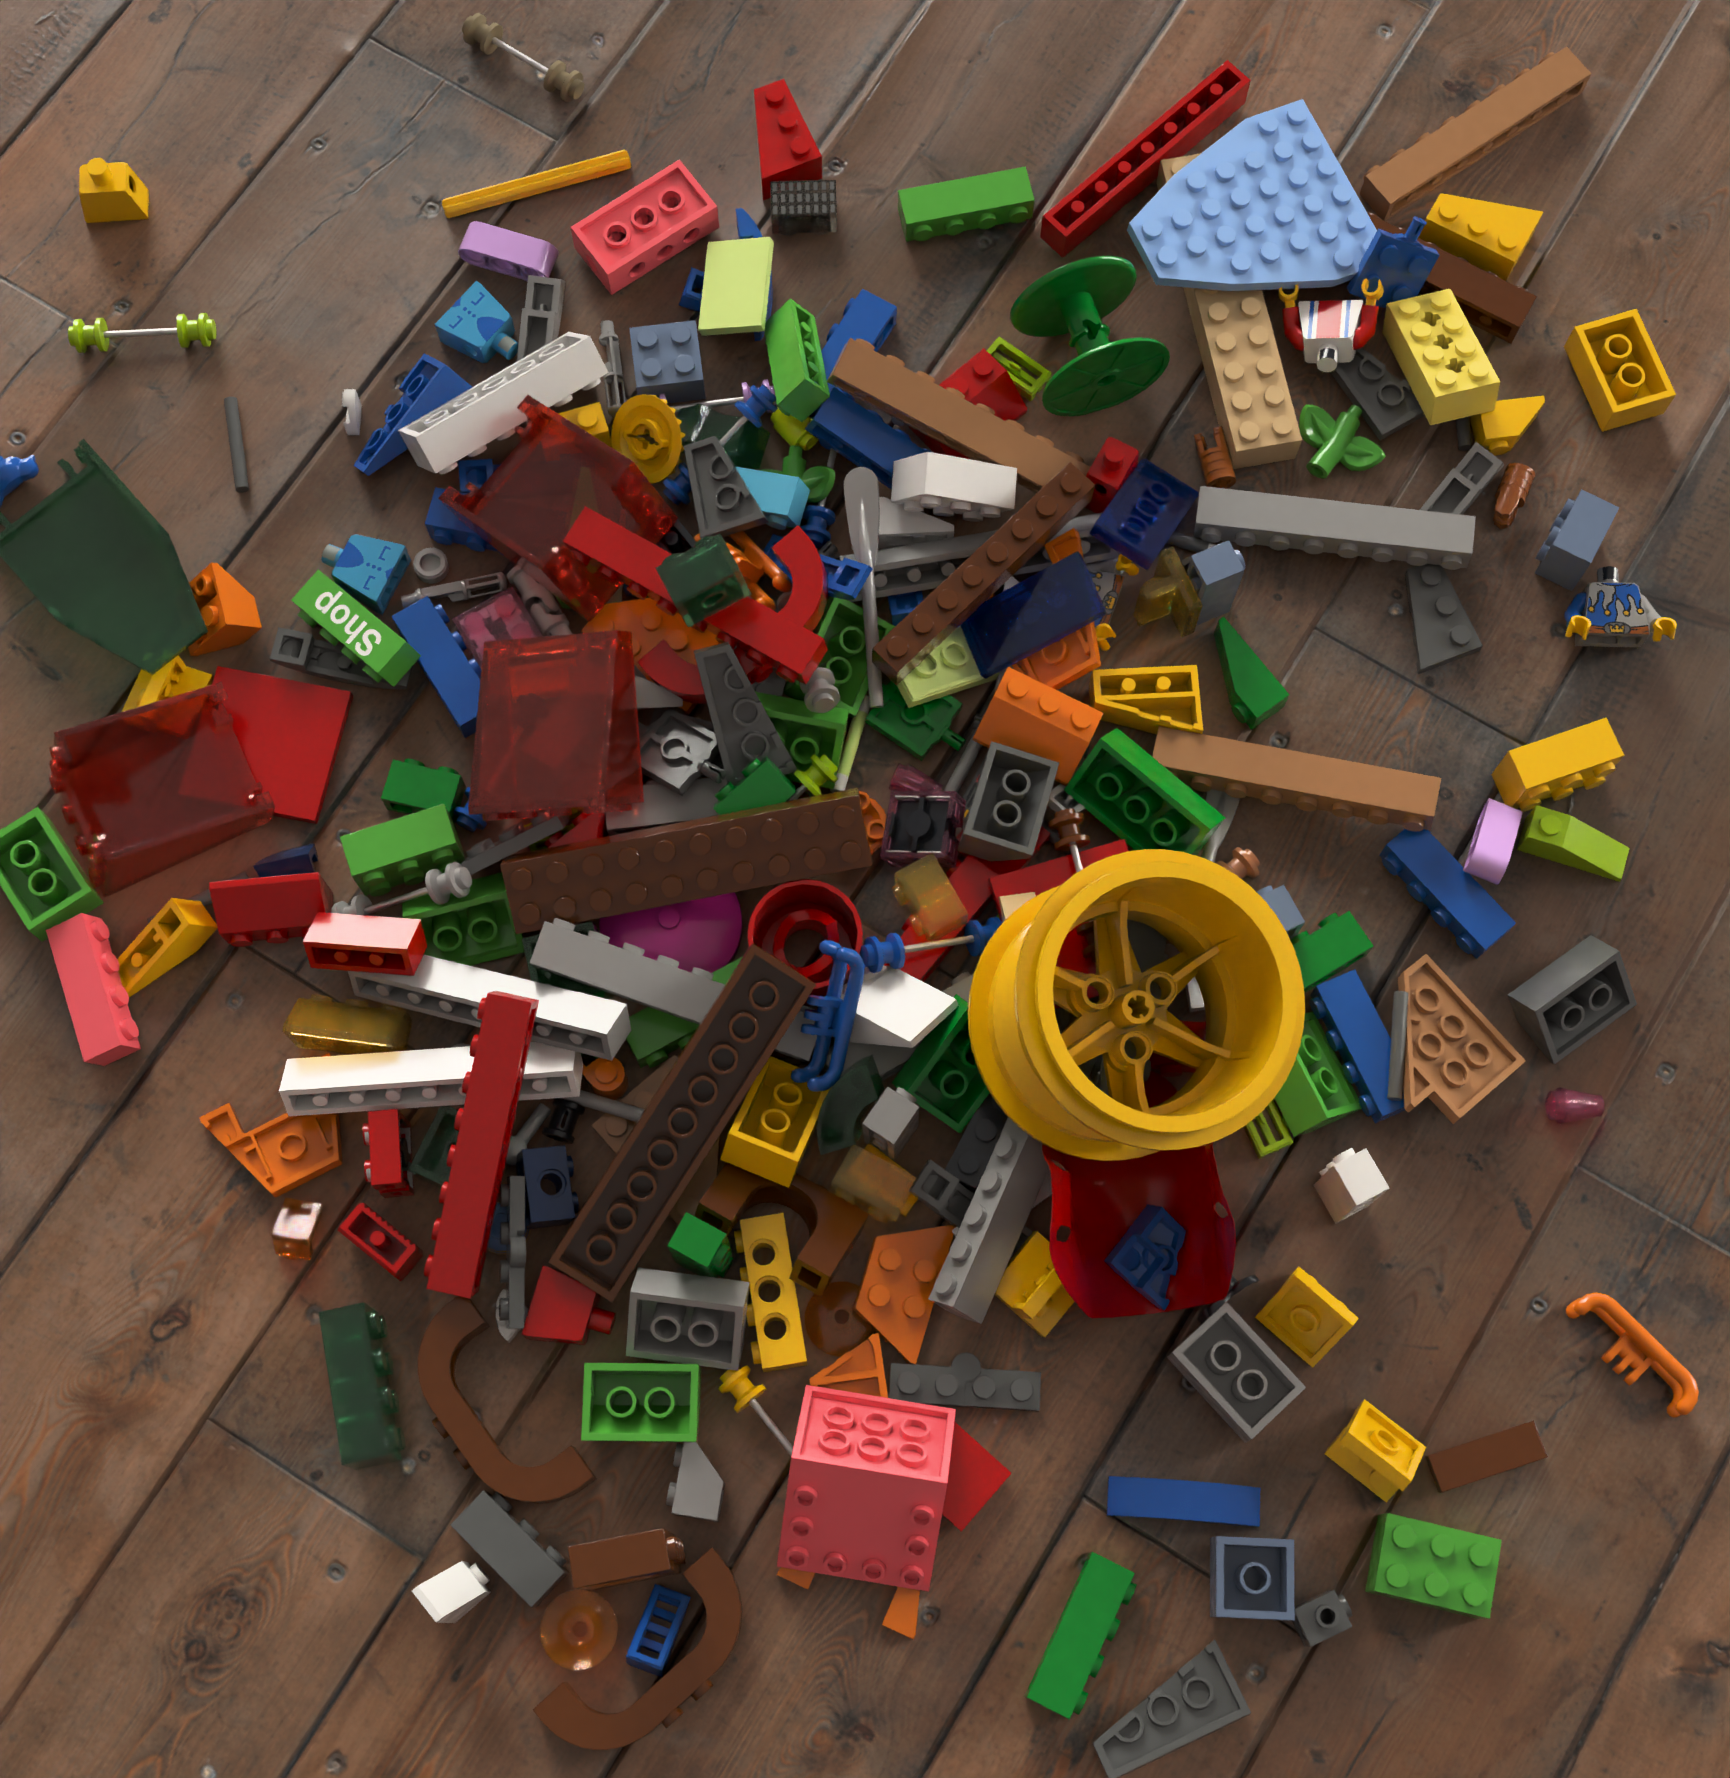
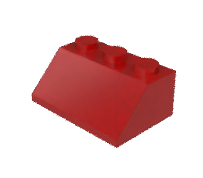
M984 348L939 384V386L945 389L951 387L962 392L965 395L964 399L974 405L980 403L990 407L995 411L994 415L1004 421L1008 419L1017 421L1028 409L1007 370ZM909 426L934 453L970 459Z
M319 872L209 882V890L219 934L227 943L235 947L250 946L253 944V941L260 940L279 944L287 942L288 938L302 937L304 939L317 912L331 913L332 906L334 905L333 892Z

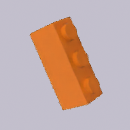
M1007 667L972 740L989 748L991 741L1059 762L1055 781L1067 786L1095 733L1103 713L1017 670Z

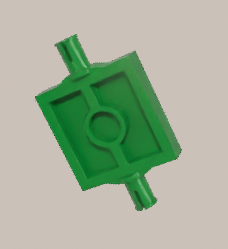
M892 681L887 685L882 683L884 707L873 708L865 718L866 724L920 761L941 740L956 749L957 752L961 750V746H964L966 739L950 729L952 721L962 709L963 704L947 695L909 708L897 685Z

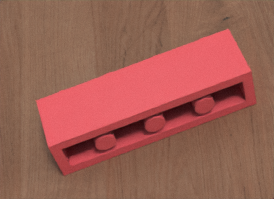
M80 913L47 929L46 933L84 1062L106 1066L140 1050L139 1030L131 1017L128 1007L129 996L122 986L118 973L119 963L112 953L108 939L110 936L109 929L103 919Z

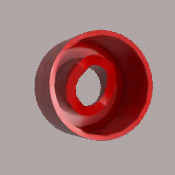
M800 879L783 883L769 891L754 908L748 925V946L750 947L754 943L813 981L816 986L810 995L826 996L833 967L832 957L823 954L820 959L807 967H796L791 965L785 957V943L789 936L796 931L810 929L820 933L825 940L837 942L842 947L857 951L860 955L861 946L863 945V930L860 916L851 900L843 892L830 884L811 879ZM848 963L844 985L848 983L850 975V966ZM807 1000L804 1003V1006H813L808 1004Z

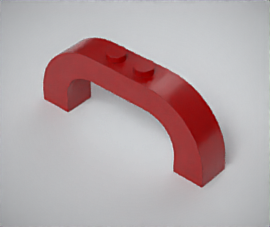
M797 525L771 547L776 558L791 574L793 581L791 596L778 613L812 632L821 620L827 604L828 578L815 545L801 527ZM664 639L637 661L655 684L677 695L683 701L707 704L697 665L688 663L680 658ZM739 647L733 650L751 685L755 682L760 683L772 673L773 666L767 663L764 666H760L752 662L745 656L747 652Z

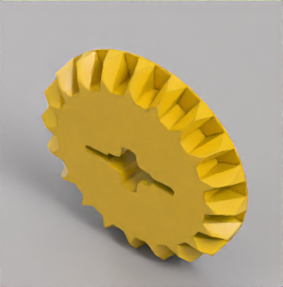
M636 395L624 402L615 415L611 430L612 449L620 468L631 479L640 482L645 478L649 484L664 481L669 475L676 473V465L682 462L680 453L684 451L682 438L685 434L680 430L682 421L676 418V409L669 407L667 400L660 399L657 395ZM649 434L658 443L649 444V441L638 435Z

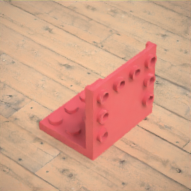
M806 1385L791 1456L777 1567L929 1592L948 1483L956 1409Z

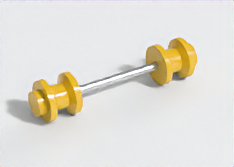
M748 1365L742 1368L739 1367L738 1371L727 1370L719 1378L723 1384L718 1390L722 1394L731 1392L737 1400L733 1408L737 1413L751 1405L790 1456H792L793 1446L756 1401L764 1393L766 1387L763 1384L753 1385L748 1378L751 1371Z

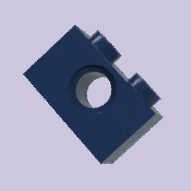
M565 1145L522 1149L517 1154L516 1172L517 1176H525V1230L568 1225L575 1218V1214L578 1213L579 1202L577 1193L571 1191L570 1178L574 1174V1165L571 1155L567 1156ZM542 1179H548L554 1183L556 1187L555 1195H548L543 1192L540 1186Z

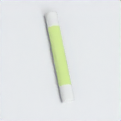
M865 695L856 717L852 718L837 773L838 780L835 782L834 789H830L833 793L844 791L865 726V718L870 709L869 696Z

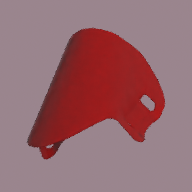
M1153 1071L1150 1072L1148 1080L1144 1082L1149 1108L1164 1102L1178 1092L1169 1081ZM1213 1142L1181 1150H1160L1140 1158L1122 1161L1082 1159L1064 1154L1044 1144L1042 1145L1043 1156L1051 1172L1052 1184L1049 1244L1051 1260L1065 1290L1088 1317L1092 1319L1162 1313L1212 1304L1226 1298L1234 1269L1236 1231L1234 1219L1223 1194L1213 1151ZM1052 1160L1059 1162L1065 1170L1059 1168ZM1217 1202L1223 1205L1228 1215L1225 1218L1220 1217L1217 1213ZM1147 1204L1163 1207L1186 1230L1183 1247L1177 1254L1178 1267L1176 1276L1170 1275L1165 1299L1170 1301L1165 1310L1159 1309L1104 1262ZM1061 1225L1071 1229L1066 1242L1056 1240L1057 1231Z

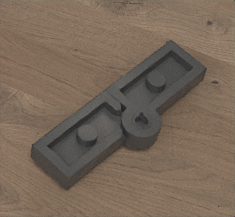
M525 1176L507 1177V1184H501L500 1207H507V1222H500V1245H506V1260H500L499 1279L500 1283H506V1298H500L499 1320L506 1321V1328L522 1329L524 1328L526 1239L522 1237L525 1234Z
M967 1352L957 1355L952 1361L951 1367L891 1363L889 1398L927 1405L1039 1412L1041 1372L982 1369L978 1358Z

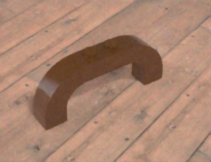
M460 1296L455 1297L430 1322L419 1349V1382L427 1403L437 1416L432 1420L433 1425L444 1439L450 1435L458 1447L453 1453L465 1470L472 1467L484 1483L506 1497L526 1503L543 1504L557 1502L577 1494L597 1478L575 1447L569 1446L543 1465L535 1467L518 1466L504 1455L461 1393L455 1377L458 1356L468 1342L490 1326L471 1299Z
M711 1547L683 1573L684 1577L701 1596L706 1608V1628L697 1646L633 1705L619 1713H603L592 1709L585 1704L568 1682H562L533 1709L550 1731L564 1741L586 1749L608 1750L623 1747L645 1737L661 1723L667 1729L684 1713L679 1706L690 1696L697 1701L713 1686L709 1679L724 1665L731 1655L738 1640L742 1622V1602L739 1587L730 1568L714 1548Z

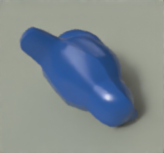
M34 455L24 459L12 456L4 459L0 456V508L5 496L18 488L24 481L37 476L39 467Z

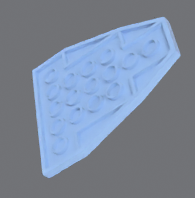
M1303 99L1244 119L1174 174L1129 222L1127 228L1128 234L1156 285L1221 291L1272 290L1281 287L1282 289H1295L1297 284L1299 288L1333 287L1350 281L1358 273L1359 264L1377 232Z

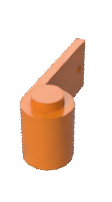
M615 1057L612 1061L598 1058L587 1067L583 1064L582 1079L596 1095L616 1100L627 1091V1074L622 1063Z

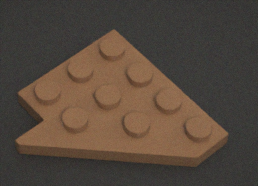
M1427 954L1422 956L1398 977V991L1409 993L1403 1079L1404 1109L1409 1113L1428 1097L1449 1121L1454 1124L1526 1060Z

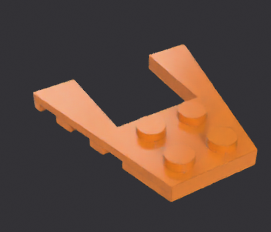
M1075 528L1044 545L1070 602L1069 604L1014 635L995 593L971 614L972 618L987 633L994 645L1004 654L1015 670L1055 690L1066 686L1101 666L1079 532Z

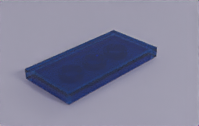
M1142 458L1093 525L1089 534L1148 571L1196 501L1199 492L1147 459Z
M1077 551L985 601L960 626L980 675L987 679L1103 617L1107 612L1083 557Z

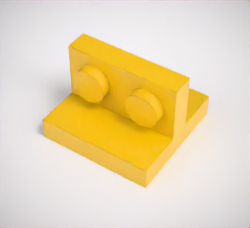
M164 649L161 657L148 654L120 715L124 720L188 741L209 695L214 677L212 674L186 666L176 652Z
M1033 1231L1009 1260L994 1295L1041 1337H1046L1075 1301L1067 1293L1056 1274L1050 1256V1242L1038 1231Z
M1299 1266L1255 1316L1258 1321L1312 1368L1359 1319L1344 1303L1337 1300L1314 1277L1308 1275Z
M1364 1399L1356 1408L1347 1426L1327 1448L1325 1455L1387 1503L1398 1489L1404 1491L1411 1483L1426 1446Z

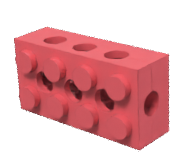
M679 159L571 226L574 247L609 293L613 295L718 229L717 205Z

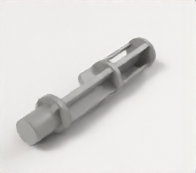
M605 320L600 323L601 335L599 336V343L602 346H606L608 360L605 366L609 373L603 376L608 407L607 412L610 416L615 417L617 411L622 406L620 404L618 383H621L623 403L626 402L624 378L619 350V337L614 332L613 322ZM607 384H611L612 406L609 403Z
M498 572L427 588H419L412 594L401 596L402 605L405 609L426 596L430 600L449 597L452 602L505 592L507 590V579L504 573ZM496 575L498 578L492 581L469 585V581ZM496 586L500 587V590L471 595L472 591Z

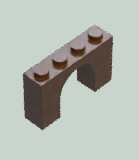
M726 1163L699 1201L694 1216L721 1230L728 1236L742 1214L754 1205L777 1203L791 1208L805 1221L810 1239L797 1257L789 1279L822 1297L861 1235L869 1214L861 1210L856 1204L845 1201L829 1192L824 1186L815 1184L795 1173L788 1188Z
M664 1528L568 1547L573 1586L576 1589L586 1587L587 1591L680 1574V1565L686 1564L683 1540L675 1537V1534Z

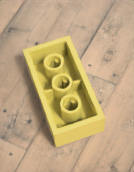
M1451 289L1387 303L1383 334L1430 426L1494 411L1500 380Z

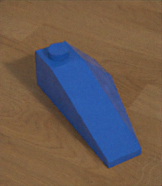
M424 353L399 387L403 392L399 402L395 405H389L384 413L386 415V424L383 428H378L372 433L354 466L367 476H370L408 449L398 431L399 429L469 390L472 386L446 364Z

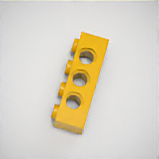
M784 1213L740 1220L741 1230L734 1231L737 1253H745L746 1267L740 1268L741 1281L750 1282L749 1289L752 1304H748L746 1316L748 1327L756 1326L758 1341L751 1342L754 1364L761 1363L763 1373L806 1366L808 1364L795 1282L789 1279L792 1272V1262ZM760 1248H770L775 1253L773 1261L768 1265L757 1264L754 1261L755 1252ZM767 1284L778 1286L781 1290L779 1298L774 1302L763 1301L759 1297L763 1286ZM772 1321H780L786 1326L785 1335L778 1340H772L765 1335V1328Z

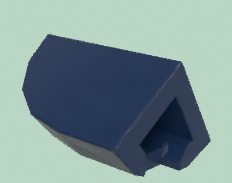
M315 843L270 855L258 861L253 867L259 878L314 873L316 871L313 862L318 861Z

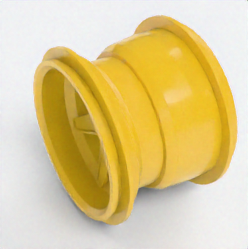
M1143 849L1109 856L1077 872L1062 885L1047 890L1020 906L998 927L983 950L973 975L968 1003V1030L975 1062L987 1089L1003 1112L1019 1128L1044 1145L1067 1155L1097 1161H1121L1140 1158L1160 1150H1181L1199 1147L1218 1141L1247 1125L1268 1106L1285 1083L1300 1048L1305 1017L1304 985L1296 952L1285 928L1267 902L1250 885L1224 867L1196 855L1166 849ZM1127 919L1152 927L1167 938L1180 953L1141 972L1128 938ZM1093 920L1096 975L1084 974L1056 966L1060 949L1067 934L1079 924ZM1194 976L1199 984L1206 1013L1205 1041L1201 1040L1167 1010L1179 992ZM1152 981L1156 982L1161 988L1160 999H1156L1150 992ZM1089 985L1096 988L1099 993L1097 1004L1092 1003L1087 997ZM1054 1003L1078 1017L1061 1034L1056 1020ZM1127 1040L1133 1042L1136 1047L1134 1059L1128 1057L1125 1053L1124 1046ZM1152 1052L1196 1069L1190 1080L1177 1093L1164 1102L1149 1108L1145 1095L1143 1075L1145 1063L1150 1059ZM1102 1054L1109 1096L1097 1088L1078 1066Z

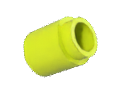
M779 408L772 413L770 420L774 423L773 428L790 446H800L803 450L807 451L817 443L818 438L805 430L811 419L809 416L803 422H800L792 415H785Z

